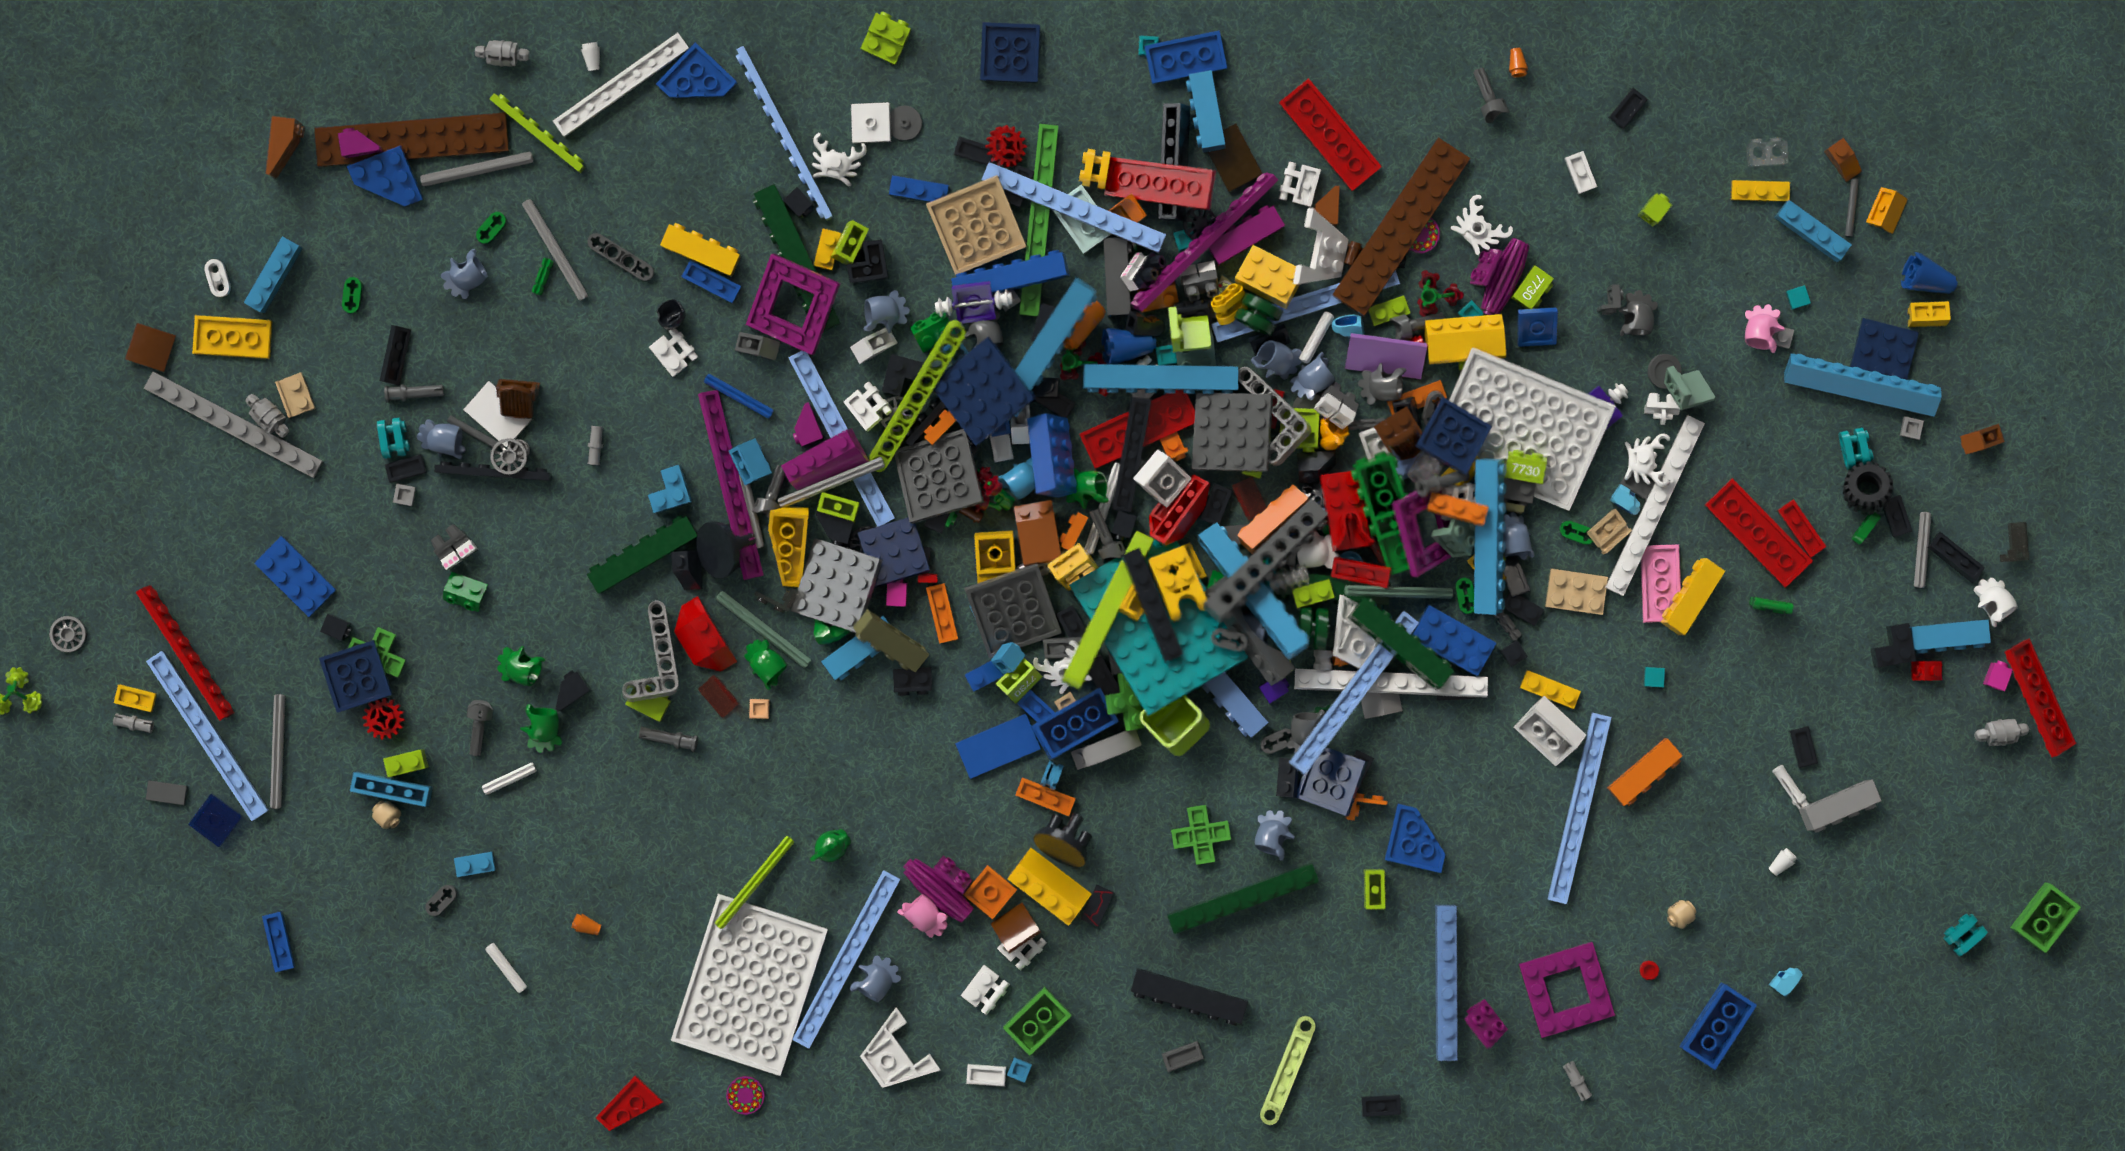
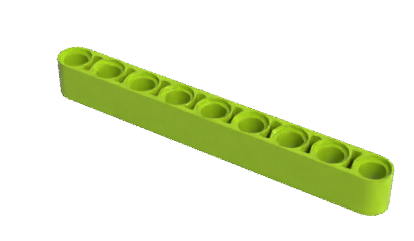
M953 320L947 324L870 453L869 461L882 457L885 466L876 470V472H882L887 468L964 339L965 330L960 321ZM953 328L961 329L958 334H951ZM944 344L951 345L947 351L941 350V347ZM939 360L941 364L938 367L931 366L933 361ZM924 377L932 378L929 383L922 382ZM915 393L922 394L920 399L917 400L913 399L912 396ZM906 409L912 410V413L908 416L902 414ZM897 425L902 426L899 432L893 431V428ZM885 442L893 443L889 448L883 447Z
M1136 531L1125 553L1140 547L1145 559L1154 539ZM1121 560L1062 678V682L1080 690L1119 612V607L1132 585L1123 560Z

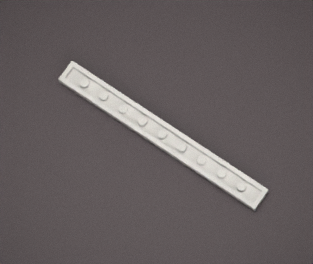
M1689 415L1686 416L1660 470L1664 471L1660 481L1665 482L1668 479L1670 484L1660 487L1655 483L1609 578L1606 589L1624 596L1705 423Z
M1295 669L1294 689L1343 691L1357 671ZM1382 672L1367 692L1487 698L1488 677L1451 675L1441 689L1435 690L1416 674Z

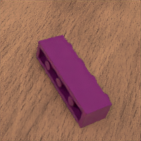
M1267 205L1258 210V215L1255 217L1249 215L1241 220L1243 224L1238 227L1235 224L1230 226L1225 231L1226 234L1219 237L1208 248L1218 266L1285 226L1274 206L1269 208Z

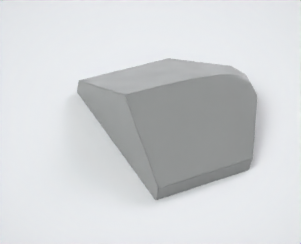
M1367 692L1361 699L1365 719L1402 711L1399 694Z

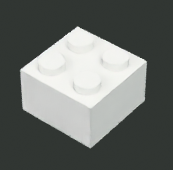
M1157 450L1133 479L1156 501L1168 507L1192 478L1169 456Z

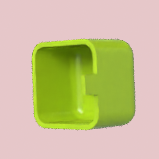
M1185 695L1150 716L1146 714L1145 710L1140 714V720L1144 726L1175 756L1185 754L1210 728V722L1206 716Z

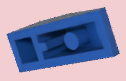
M990 661L965 674V677L974 692L1005 674Z

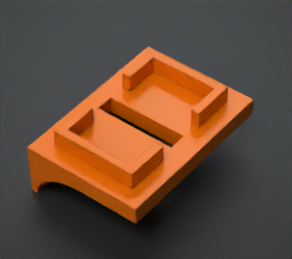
M1132 193L1109 210L1134 222H1139L1147 216Z
M944 410L938 416L941 420L934 427L930 425L924 431L926 434L924 438L932 445L956 421L950 411Z
M1079 512L1076 515H1071L1068 521L1071 525L1067 533H1062L1059 538L1060 547L1066 550L1074 547L1088 519L1087 516Z

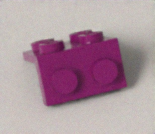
M1485 999L1471 1006L1466 1011L1468 1013V1016L1465 1018L1467 1024L1486 1048L1492 1047L1508 1030Z

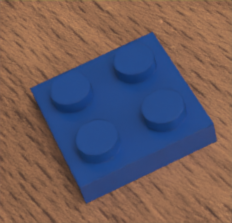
M1557 308L1518 310V347L1557 344Z

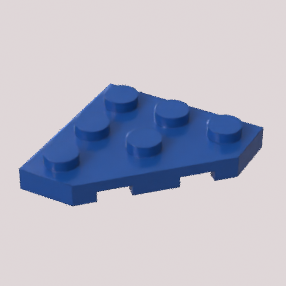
M695 42L656 85L670 98L725 97L738 82Z
M401 145L347 166L354 185L400 205L407 206L424 199Z
M1397 804L1384 860L1441 873L1445 853L1418 809Z

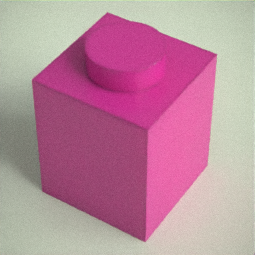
M899 580L887 584L886 606H906L907 583Z
M2002 661L1991 663L1983 684L2000 691H2005L2013 670L2008 668L2009 664Z

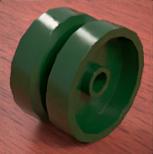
M1246 293L1241 303L1251 311L1242 308L1238 309L1234 319L1256 332L1272 336L1276 327L1267 319L1279 321L1283 311L1265 300Z
M1301 607L1298 628L1300 631L1303 630L1309 638L1306 649L1310 647L1311 638H1313L1314 649L1325 651L1329 633L1328 609L1318 608L1315 612V619L1312 620V609L1310 607Z

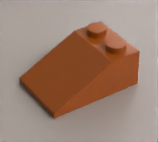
M272 116L266 174L272 178L279 176L299 145L300 138L304 137V126L298 120Z
M1052 500L1014 506L1024 567L1033 564L1049 563L1060 557L1061 552Z

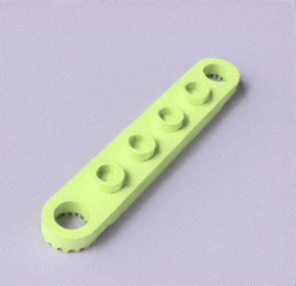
M1302 1016L1297 1020L1261 1109V1120L1267 1125H1273L1279 1120L1316 1026L1314 1020L1309 1016ZM1309 1021L1311 1023L1310 1030H1301V1022ZM1267 1110L1275 1112L1273 1120L1265 1119L1264 1114Z

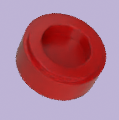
M1648 960L1640 965L1639 972L1644 979L1653 980L1659 974V967L1655 962Z

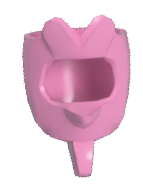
M1765 305L1764 309H1761L1760 306H1754L1753 311L1747 310L1745 316L1749 321L1745 330V343L1753 348L1770 349L1771 353H1775L1777 344L1772 336L1776 332L1785 330L1777 321L1781 314L1780 311L1777 309L1772 311L1771 305Z
M923 894L911 904L903 903L902 909L898 910L900 915L904 916L914 925V929L925 932L931 938L934 935L941 936L943 930L948 926L945 921L947 915L939 913L937 906Z

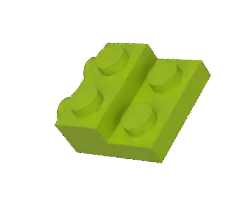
M881 11L880 14H875L860 49L896 65L911 33V28H908L909 24L905 21L898 20V22L891 20V15Z
M1294 408L1311 426L1310 434L1297 449H1303V452L1306 453L1314 452V449H1319L1320 413L1314 409ZM1291 411L1284 413L1283 417L1285 420L1291 416ZM1280 422L1281 433L1286 428L1282 422ZM1303 423L1298 425L1297 432L1303 431ZM1289 437L1284 440V446L1290 445L1291 438Z

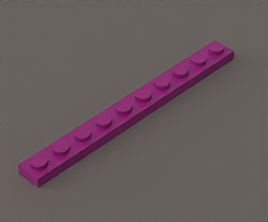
M1267 172L1261 174L1257 178V182L1245 189L1243 195L1239 199L1234 200L1226 212L1218 215L1216 221L1211 226L1206 227L1198 239L1191 241L1189 247L1184 252L1179 253L1171 265H1167L1162 269L1156 281H1152L1148 288L1135 295L1131 305L1135 309L1143 311L1278 181L1276 176Z
M718 390L702 392L698 394L731 530L735 535L739 536L753 533L738 470L729 453L732 445ZM756 543L743 547L740 550L739 561L743 579L747 580L764 576Z

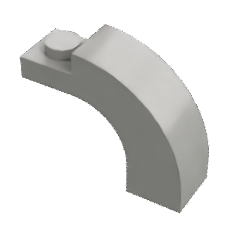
M1135 729L1120 732L1099 742L1072 751L1071 754L1077 770L1125 753L1142 744Z

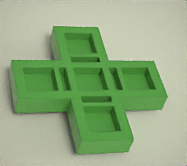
M378 627L373 640L376 642L385 672L399 677L406 659L389 652L396 634ZM352 637L348 648L366 642Z
M1118 673L1120 693L1105 695L1108 715L1123 712L1126 731L1145 728L1140 720L1143 707L1123 674Z
M1206 805L1187 807L1190 827L1171 829L1174 849L1193 846L1196 865L1215 862L1212 843L1231 840L1228 820L1209 823Z

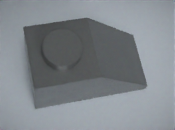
M739 332L735 351L776 361L780 342L762 336Z

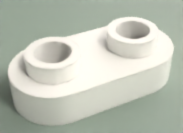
M209 260L205 265V274L210 290L217 297H225L231 290L225 266L219 260ZM214 266L219 268L217 273H214L212 270ZM220 284L224 285L223 291L218 290Z

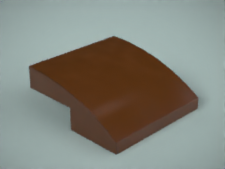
M136 323L125 359L164 372L176 335Z
M1020 903L991 923V926L1009 954L1041 933L1023 903Z

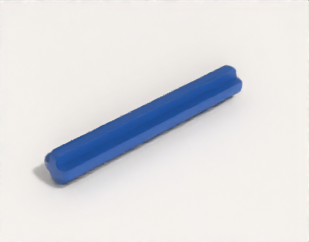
M711 374L706 376L704 383L766 418L772 416L773 409Z

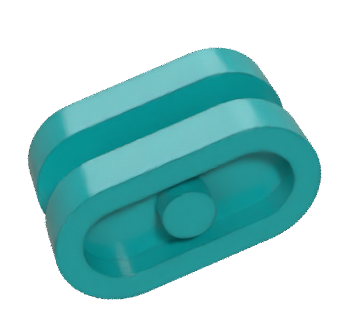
M400 417L393 418L392 425H387L386 420L377 421L383 459L391 458L393 451H397L398 456L407 455V451H410L408 439L405 440L404 432H407L406 422L402 421ZM390 432L394 433V444H390Z
M1862 427L1854 429V435L1851 436L1848 431L1839 432V441L1847 470L1856 466L1858 461L1866 465L1867 462H1871L1874 459L1873 452L1868 448L1867 444L1869 442L1867 430L1864 431ZM1856 442L1858 454H1854L1852 443Z
M1973 914L1963 915L1958 920L1960 923L1956 927L1951 926L1944 932L1945 936L1943 939L1948 945L1952 943L1957 945L1953 951L1958 956L1965 954L1988 933L1984 926L1978 928L1975 926L1978 920ZM1969 930L1971 934L1962 940L1960 937Z

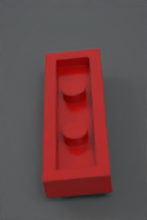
M1794 499L1777 510L1810 558L1826 547Z
M1334 557L1331 577L1388 588L1391 568Z

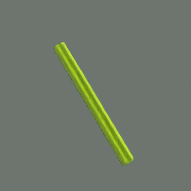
M786 836L716 920L715 925L718 928L724 929L794 844L793 839Z

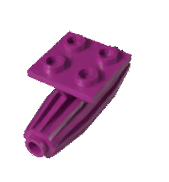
M1512 238L1503 253L1499 249H1485L1481 252L1478 259L1480 262L1471 273L1470 284L1486 286L1481 309L1484 310L1483 314H1500L1511 298L1526 263L1530 245Z
M944 855L933 868L916 858L914 861L909 859L903 866L905 876L938 909L962 923L974 909L961 894L972 882L970 875L966 871L960 870L955 866L956 864L951 858H946Z

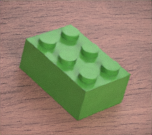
M2045 882L2010 928L2038 950L2046 953L2081 907L2052 884Z
M1044 986L1003 1026V1029L1030 1056L1071 1017V1013Z

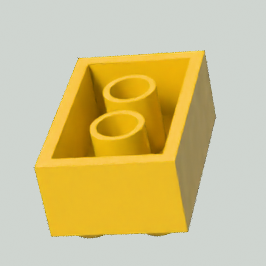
M1254 245L1251 247L1235 277L1236 284L1242 285L1244 289L1284 309H1287L1300 285L1293 284L1296 266Z

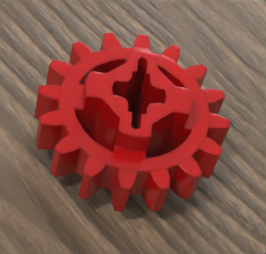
M1008 125L997 127L996 131L990 132L992 137L986 138L990 143L985 145V148L990 149L987 155L993 156L991 162L997 160L998 166L1003 165L1006 168L1017 165L1016 162L1022 161L1020 156L1026 155L1022 150L1027 145L1022 144L1025 137L1020 138L1021 131L1015 132V127L1009 128Z
M383 698L382 702L378 699L375 700L376 704L369 703L370 709L364 710L368 714L362 717V719L367 720V723L363 724V726H369L367 732H374V738L380 735V738L383 740L387 735L390 739L392 738V733L395 735L399 734L398 728L403 729L404 726L400 722L405 721V718H401V715L405 712L398 710L401 706L400 704L394 706L395 700L392 699L388 703L387 698ZM384 706L390 707L394 712L387 711ZM376 709V712H377V713H376L375 717L372 719V714H373L374 710ZM382 714L388 717L385 722L380 721ZM396 718V723L392 728L391 723ZM378 725L382 727V730H384V732L379 731L374 726Z

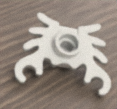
M816 134L813 143L820 151L821 157L816 152H813V156L820 164L812 163V166L822 172L815 173L812 177L835 178L850 187L851 183L845 176H857V173L849 171L861 166L860 162L853 165L852 162L866 155V145L864 143L861 144L862 151L860 153H857L855 147H852L851 155L847 157L845 152L839 153L833 149L827 152L826 148L829 142L825 141L823 144H820L818 138L822 134Z
M1475 195L1470 199V215L1467 214V208L1463 209L1464 221L1461 217L1457 216V222L1461 228L1451 226V230L1461 234L1472 245L1476 255L1480 254L1478 245L1483 249L1489 250L1490 247L1486 243L1492 245L1499 243L1498 240L1491 239L1492 237L1508 238L1513 232V228L1510 226L1508 232L1503 233L1501 231L1502 224L1498 225L1495 230H1491L1492 225L1486 223L1482 215L1477 216V212L1482 210L1483 206H1476L1474 201L1480 200V195Z
M1659 434L1651 444H1647L1651 437L1647 436L1640 446V440L1637 438L1633 449L1628 442H1625L1629 454V465L1625 480H1628L1633 472L1636 483L1640 482V475L1647 485L1651 484L1647 476H1650L1660 487L1670 484L1668 479L1665 482L1660 481L1664 471H1653L1657 468L1655 463L1657 453L1653 450L1655 448L1664 449V445L1660 444V440L1664 438L1670 441V437L1667 434Z
M1073 640L1069 644L1074 646L1075 650L1069 648L1065 650L1070 658L1064 657L1063 660L1056 661L1054 666L1050 665L1048 659L1044 660V665L1038 663V658L1033 660V665L1037 670L1051 673L1044 674V678L1055 680L1051 683V686L1063 685L1060 688V694H1063L1067 687L1070 686L1062 682V678L1079 646ZM1087 675L1085 680H1092V677Z

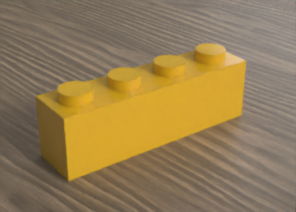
M677 223L674 226L668 225L660 244L661 247L728 276H733L741 257L740 254H737V249L727 246V249L721 247V242L712 238L707 241L702 238V234L696 231H692V233L684 231L686 227Z
M1707 558L1697 560L1694 563L1691 575L1684 579L1682 589L1672 598V605L1662 614L1663 619L1660 623L1678 635H1686L1725 573V570Z

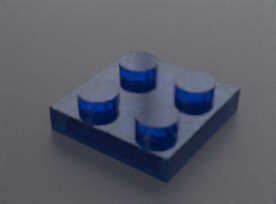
M212 793L188 825L216 846L221 847L243 815Z

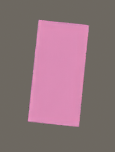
M1679 544L1647 546L1640 560L1643 623L1661 622L1663 612L1670 608L1673 603L1672 598L1681 590Z

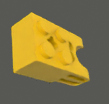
M1013 531L975 533L977 583L1015 571ZM996 548L1000 553H998V556H993V553H990V551Z
M1184 545L1148 559V567L1173 622L1180 619L1178 603L1182 599H1192L1197 604L1199 610H1205L1204 602L1207 598ZM1170 570H1176V575L1169 574Z

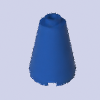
M1915 252L1916 255H1911L1905 263L1902 275H1905L1904 281L1901 280V285L1907 290L1949 294L1957 287L1956 276L1921 253Z
M1106 328L1102 331L1101 342L1105 347L1103 358L1107 365H1117L1152 353L1153 349L1156 348V340L1152 336L1133 335L1128 330Z

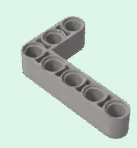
M1242 367L1238 370V381L1251 394H1257L1258 387L1264 385V391L1261 394H1271L1273 398L1278 400L1277 404L1272 407V414L1286 428L1270 444L1269 463L1273 466H1279L1308 437L1311 432V426L1255 371L1249 367ZM1251 373V378L1248 381H1244V375ZM1291 411V416L1285 420L1283 417L1284 413ZM1303 423V431L1297 432L1298 425ZM1290 437V445L1284 446V440ZM1278 452L1277 459L1272 461L1270 458L1271 454Z
M653 601L648 607V617L659 677L629 681L624 684L623 697L629 702L671 696L678 690V678L666 608L660 601ZM655 607H659L662 610V613L659 615H655L651 612V610ZM657 626H663L665 631L657 633L654 629ZM665 644L668 646V650L661 652L658 650V646ZM669 663L672 668L665 671L661 668V665ZM671 681L675 684V687L667 689L664 684ZM652 684L656 687V690L654 692H647L645 687ZM628 688H635L637 692L635 695L630 696L626 693V690Z

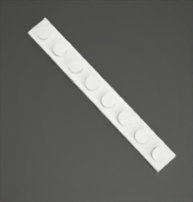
M676 33L553 120L554 124L561 134L566 137L689 49L679 33Z

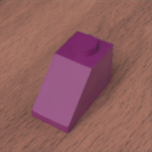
M354 128L343 129V133H338L341 155L344 158L383 152L380 146L359 131L354 130Z
M807 402L804 404L795 425L796 433L793 434L796 444H801L802 447L824 439L811 405Z

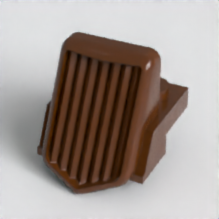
M499 379L496 385L497 398H499L501 416L531 419L534 414V401L540 391V383Z
M1407 407L1374 426L1389 453L1399 461L1414 458L1421 451L1415 445L1423 432Z

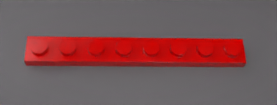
M151 585L139 589L136 594L219 721L234 714L230 703L224 698L219 686L211 678L210 672L201 663L200 657L190 646L189 640L179 629L178 623L169 614L168 608L158 597L157 591Z

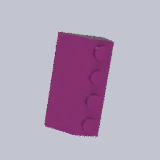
M851 428L781 465L791 485L798 491L870 461Z

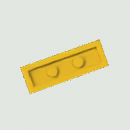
M1732 180L1731 200L1786 202L1790 200V182Z
M1526 670L1520 686L1521 689L1542 697L1545 696L1549 700L1572 709L1575 708L1581 692Z

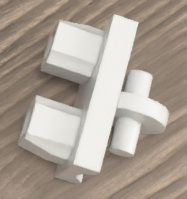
M1650 393L1644 407V414H1653V419H1660V425H1665L1666 419L1672 420L1673 415H1679L1680 408L1671 394L1666 396V402H1659V394Z

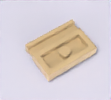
M302 372L275 382L288 418L316 409Z
M1613 509L1594 525L1587 534L1596 546L1600 547L1602 554H1606L1632 530L1627 527V523L1619 512Z

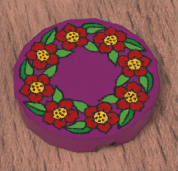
M1430 218L1410 248V251L1425 253L1436 246L1440 230L1432 218Z
M750 1076L736 1078L727 1088L726 1094L727 1102L731 1109L738 1114L744 1115L757 1111L763 1104L765 1097L762 1084Z

